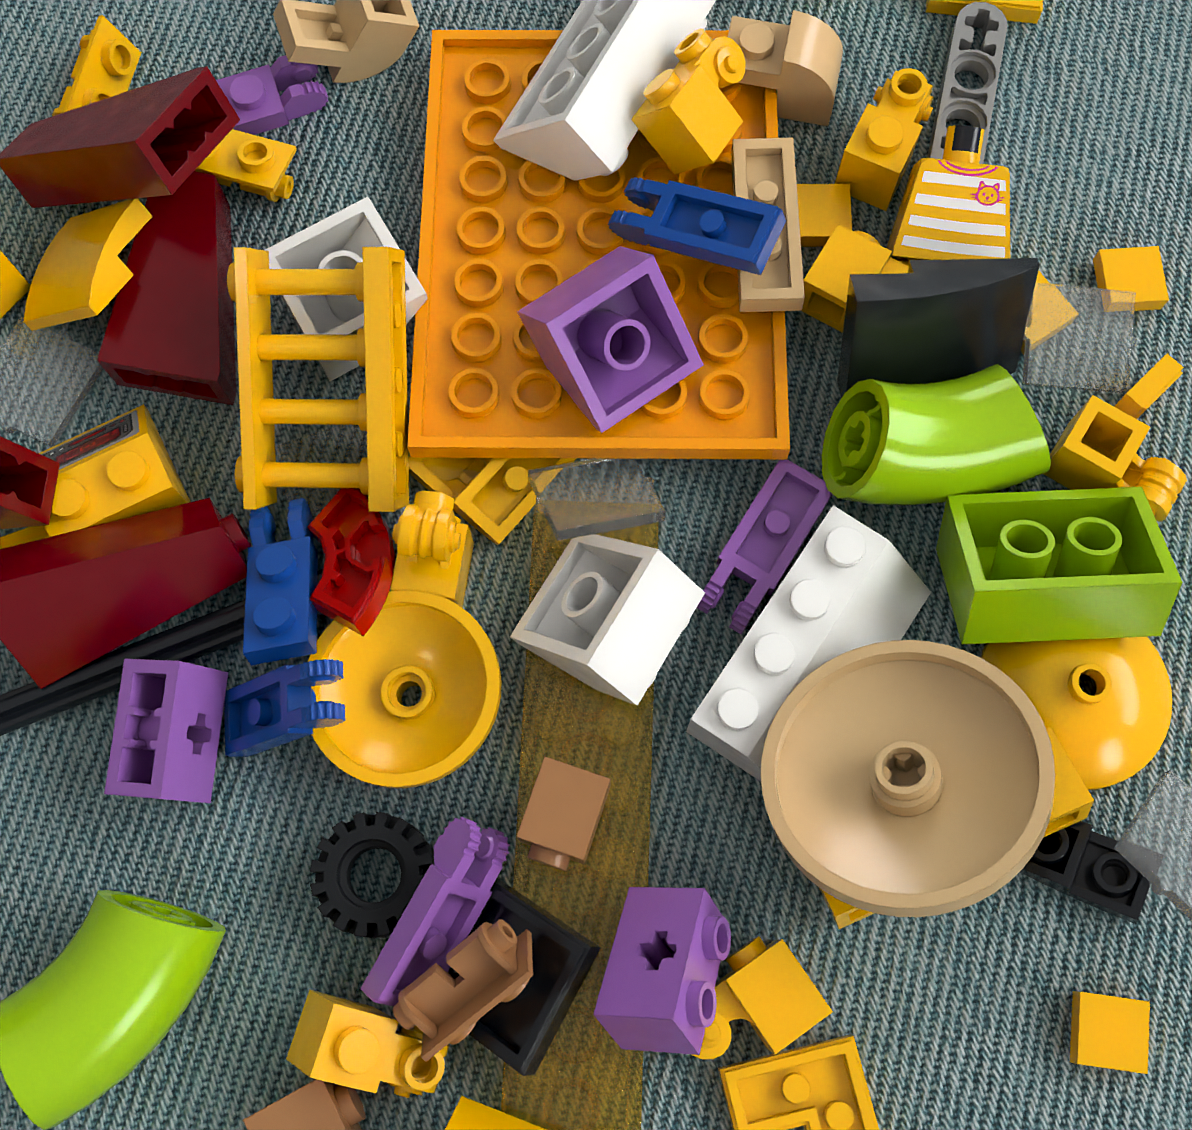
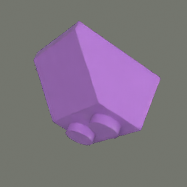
M619 246L517 311L545 366L595 429L601 433L704 365L655 257L649 253Z

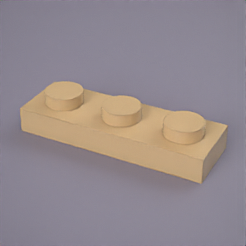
M793 137L733 139L731 149L733 196L778 206L782 209L786 219V223L762 274L757 275L737 269L739 312L802 311L805 294Z

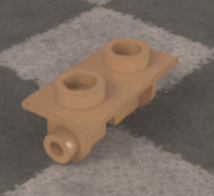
M500 919L494 924L484 922L446 955V963L459 974L456 979L435 963L399 992V1002L393 1006V1014L398 1023L405 1029L410 1030L417 1026L423 1031L421 1058L424 1061H428L446 1045H454L461 1042L472 1031L477 1020L501 1001L509 1002L523 991L533 976L532 933L528 929L519 936H516L514 930L504 920Z

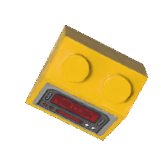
M144 404L39 453L60 463L49 525H45L49 537L190 502L153 419Z

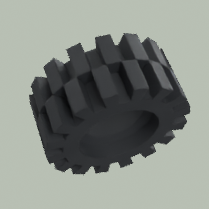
M363 812L352 815L354 820L348 823L340 821L332 827L335 833L329 839L322 838L317 846L318 849L322 850L318 861L312 860L310 872L315 873V883L310 884L312 896L318 897L321 905L317 908L323 917L330 918L334 922V927L342 932L354 934V936L387 938L393 932L431 864L434 865V850L417 828L400 817L397 818L384 812H376L375 815H368ZM384 849L391 852L399 862L401 869L399 885L395 892L383 901L373 903L364 901L354 892L351 885L350 875L353 864L366 851Z

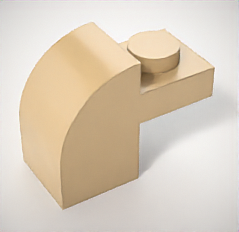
M280 0L273 13L288 62L328 66L333 83L360 81L386 70L402 56L419 28L410 0H337L334 5L298 0Z
M795 10L792 12L790 25L732 16L728 38L733 39L740 46L746 62L744 76L738 83L777 89V118L828 126L834 106L843 56L842 42L837 33L822 20Z

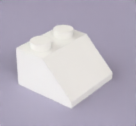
M366 197L265 249V251H269V269H355L358 262H363L362 247L400 248L369 197ZM405 258L407 325L428 297ZM281 295L303 334L357 335L358 329L364 328V302H359L356 295ZM318 360L329 381L359 366L357 361Z
M577 530L510 635V638L595 690L638 706L645 692L654 682L657 672L681 632L687 627L693 612L705 592L659 549Z

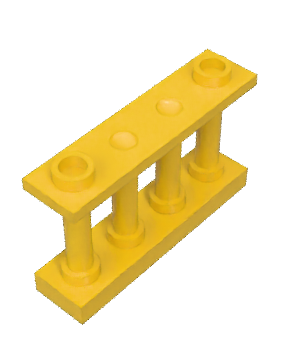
M234 247V263H231L228 268L227 287L230 298L236 302L241 455L237 458L235 464V484L237 490L243 493L244 509L256 510L276 503L277 487L359 488L363 495H368V509L371 512H395L409 504L404 250L392 247H362L363 262H358L355 269H269V251L248 247ZM270 295H356L359 302H364V328H359L357 335L271 334ZM272 360L357 361L360 367H365L366 393H361L359 399H274ZM275 424L359 425L361 431H367V457H363L360 463L276 462Z

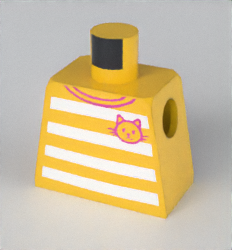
M964 125L948 126L943 159L921 158L914 164L888 241L887 249L892 251L890 257L900 262H903L905 259L1011 258L1009 169L1004 166L979 164L984 129Z

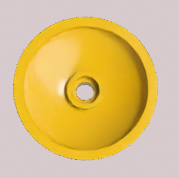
M419 590L389 591L379 615L364 637L333 620L317 640V653L311 654L308 662L316 659L343 661L344 679L337 680V682L329 685L311 686L316 695L317 702L333 701L345 704L346 721L332 727L313 729L312 736L325 756L339 769L356 779L375 786L386 788L418 787L440 780L464 765L482 746L492 729L499 710L502 686L501 671L495 649L489 637L471 614L461 606L447 598L430 592ZM411 686H419L422 691L419 702L413 706H404L402 703L404 691Z
M1148 637L986 643L982 650L980 658L994 665L1010 677L1033 703L1046 729L1049 727L1053 729L1088 790L1109 787L1130 778L1143 769L1160 749L1170 726L1172 689L1165 664ZM1081 674L1091 677L1096 683L1097 690L1094 696L1086 694L1080 688L1079 677Z

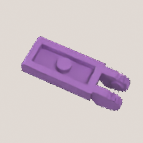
M286 55L278 57L271 67L268 64L216 80L240 118V121L233 129L253 135L288 125L289 120L308 115L310 112H316L319 109L322 110V107L326 106V102H328V95L323 84H319L318 81L312 82V78L316 77V74L319 73L318 65L288 62ZM285 90L280 96L279 92Z
M788 459L779 460L720 553L716 563L718 567L703 590L705 594L696 608L706 614L712 608H715L722 598L724 588L732 574L746 581L753 587L745 600L741 601L735 609L729 628L742 635L766 594L771 596L831 499L833 494L828 491L825 481Z
M460 817V819L454 818V821H449L448 826L444 827L443 835L438 837L433 846L434 865L431 864L360 988L373 1002L389 1006L396 1005L399 1002V992L435 963L446 972L449 971L450 966L446 963L447 953L468 937L492 894L490 889L503 868V861H507L506 856L510 853L508 852L510 844L507 842L508 837L504 836L505 833L490 827L488 829L482 828L480 832L481 827L476 826V822Z

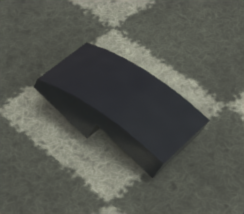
M1079 821L1043 837L1034 855L1020 871V873L1070 897L1137 924L1160 857L1093 832V825Z

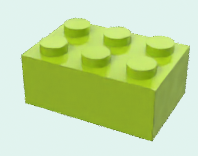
M1142 487L947 495L936 551L961 644L1161 636L1183 582Z

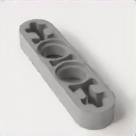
M974 2L961 9L956 18L949 38L927 158L943 159L947 133L946 123L953 119H962L968 121L973 127L984 129L979 164L984 163L1007 32V19L1003 12L995 5L987 2ZM973 27L983 29L982 36L984 39L979 50H970L974 37ZM961 71L977 73L982 78L984 86L976 90L966 89L957 83L955 74Z

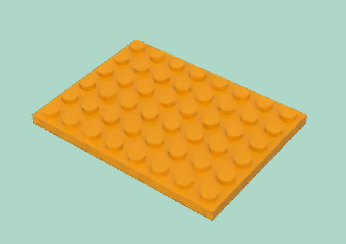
M432 30L417 276L428 299L415 314L407 444L410 457L787 460L790 452L785 311L739 312L737 269L652 247L650 244L646 246L637 244L634 241L617 236L608 225L615 210H625L628 213L633 212L648 217L652 216L654 211L633 204L625 196L624 190L631 178L634 179V177L668 184V181L671 180L733 195L732 140L778 138L776 89L735 83L720 88L743 122L712 164L674 174L638 129L627 147L629 151L628 157L618 170L608 176L599 175L573 181L505 151L493 141L563 30ZM704 30L712 39L728 37L729 30ZM622 246L654 255L704 365L601 433L595 429L545 366L517 311L617 247Z

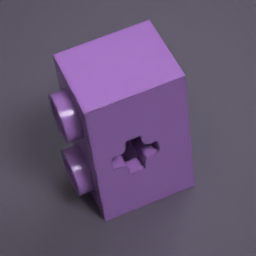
M124 659L104 794L211 803L228 672L182 661Z
M629 887L593 1014L621 1049L700 1055L705 1028L711 1026L716 1014L715 984L720 962L727 958L731 946L729 923L721 914L705 888Z

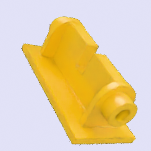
M103 15L98 16L95 27L90 31V34L82 36L79 43L81 50L70 76L74 80L73 85L66 87L58 108L54 109L52 116L128 91L142 52Z
M232 129L195 171L215 175L218 183L230 187L232 182L239 183L241 190L266 196L267 200L277 202L280 198L289 199L292 194L294 179L292 176L286 175L285 172L297 149L294 145Z

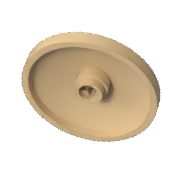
M893 640L873 643L840 654L815 669L793 689L777 711L764 743L761 759V786L766 811L779 842L792 862L811 882L836 899L858 909L895 917H926L957 911L976 904L1001 889L1024 868L1041 843L1050 821L1054 802L1055 766L1050 738L1038 711L1024 691L1000 669L974 654L949 645L919 640Z

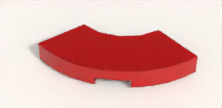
M341 488L307 526L314 538L322 545L325 554L322 578L310 596V601L319 612L364 637L379 615L388 596L394 573L395 552L389 528L380 512H371L368 509V496L363 495L359 488Z

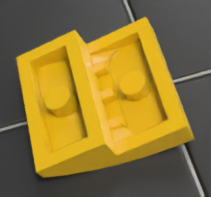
M138 198L127 199L71 217L58 231L38 264L30 285L23 322L31 331L98 316L132 278L134 274L117 255L153 217Z
M409 456V474L429 491L443 493L452 497L455 501L453 511L486 538L499 545L577 458H429Z

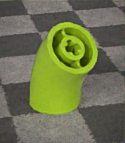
M999 364L971 375L937 383L898 384L874 379L857 382L844 393L834 409L825 432L821 454L822 476L829 492L839 499L881 505L905 506L946 502L947 495L991 493L1048 472L1051 466L1049 447L1031 404L1018 383Z
M99 890L88 914L61 953L38 976L15 993L0 1001V1069L16 1102L31 1122L43 1130L57 1126L94 1103L137 1067L162 1041L189 1005L209 971L226 932L223 925L196 912L152 898L112 890Z

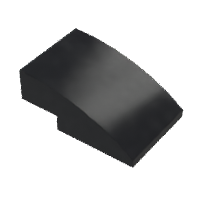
M1037 258L910 260L908 273L850 274L837 378L841 398L857 382L868 379L898 384L937 383L971 375L995 364L1002 366L1009 374L1016 372L1040 265Z

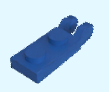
M634 177V179L631 178L624 190L625 196L633 204L654 211L652 216L648 217L633 212L628 213L625 210H615L608 225L617 236L634 241L637 244L645 246L650 244V246L761 275L786 223V219L782 209L778 206L671 180L668 181V184Z
M306 498L294 499L288 502L287 523L291 540L276 542L275 520L268 506L250 510L249 533L253 547H248L243 654L250 665L317 653V609L310 601V596L317 586L318 551L313 543V535L307 528L313 520Z
M316 659L298 665H284L227 690L224 701L225 756L249 757L311 735L315 728L332 727L346 721L345 704L333 701L317 702L316 695L311 686L329 685L337 682V680L344 679L343 661Z

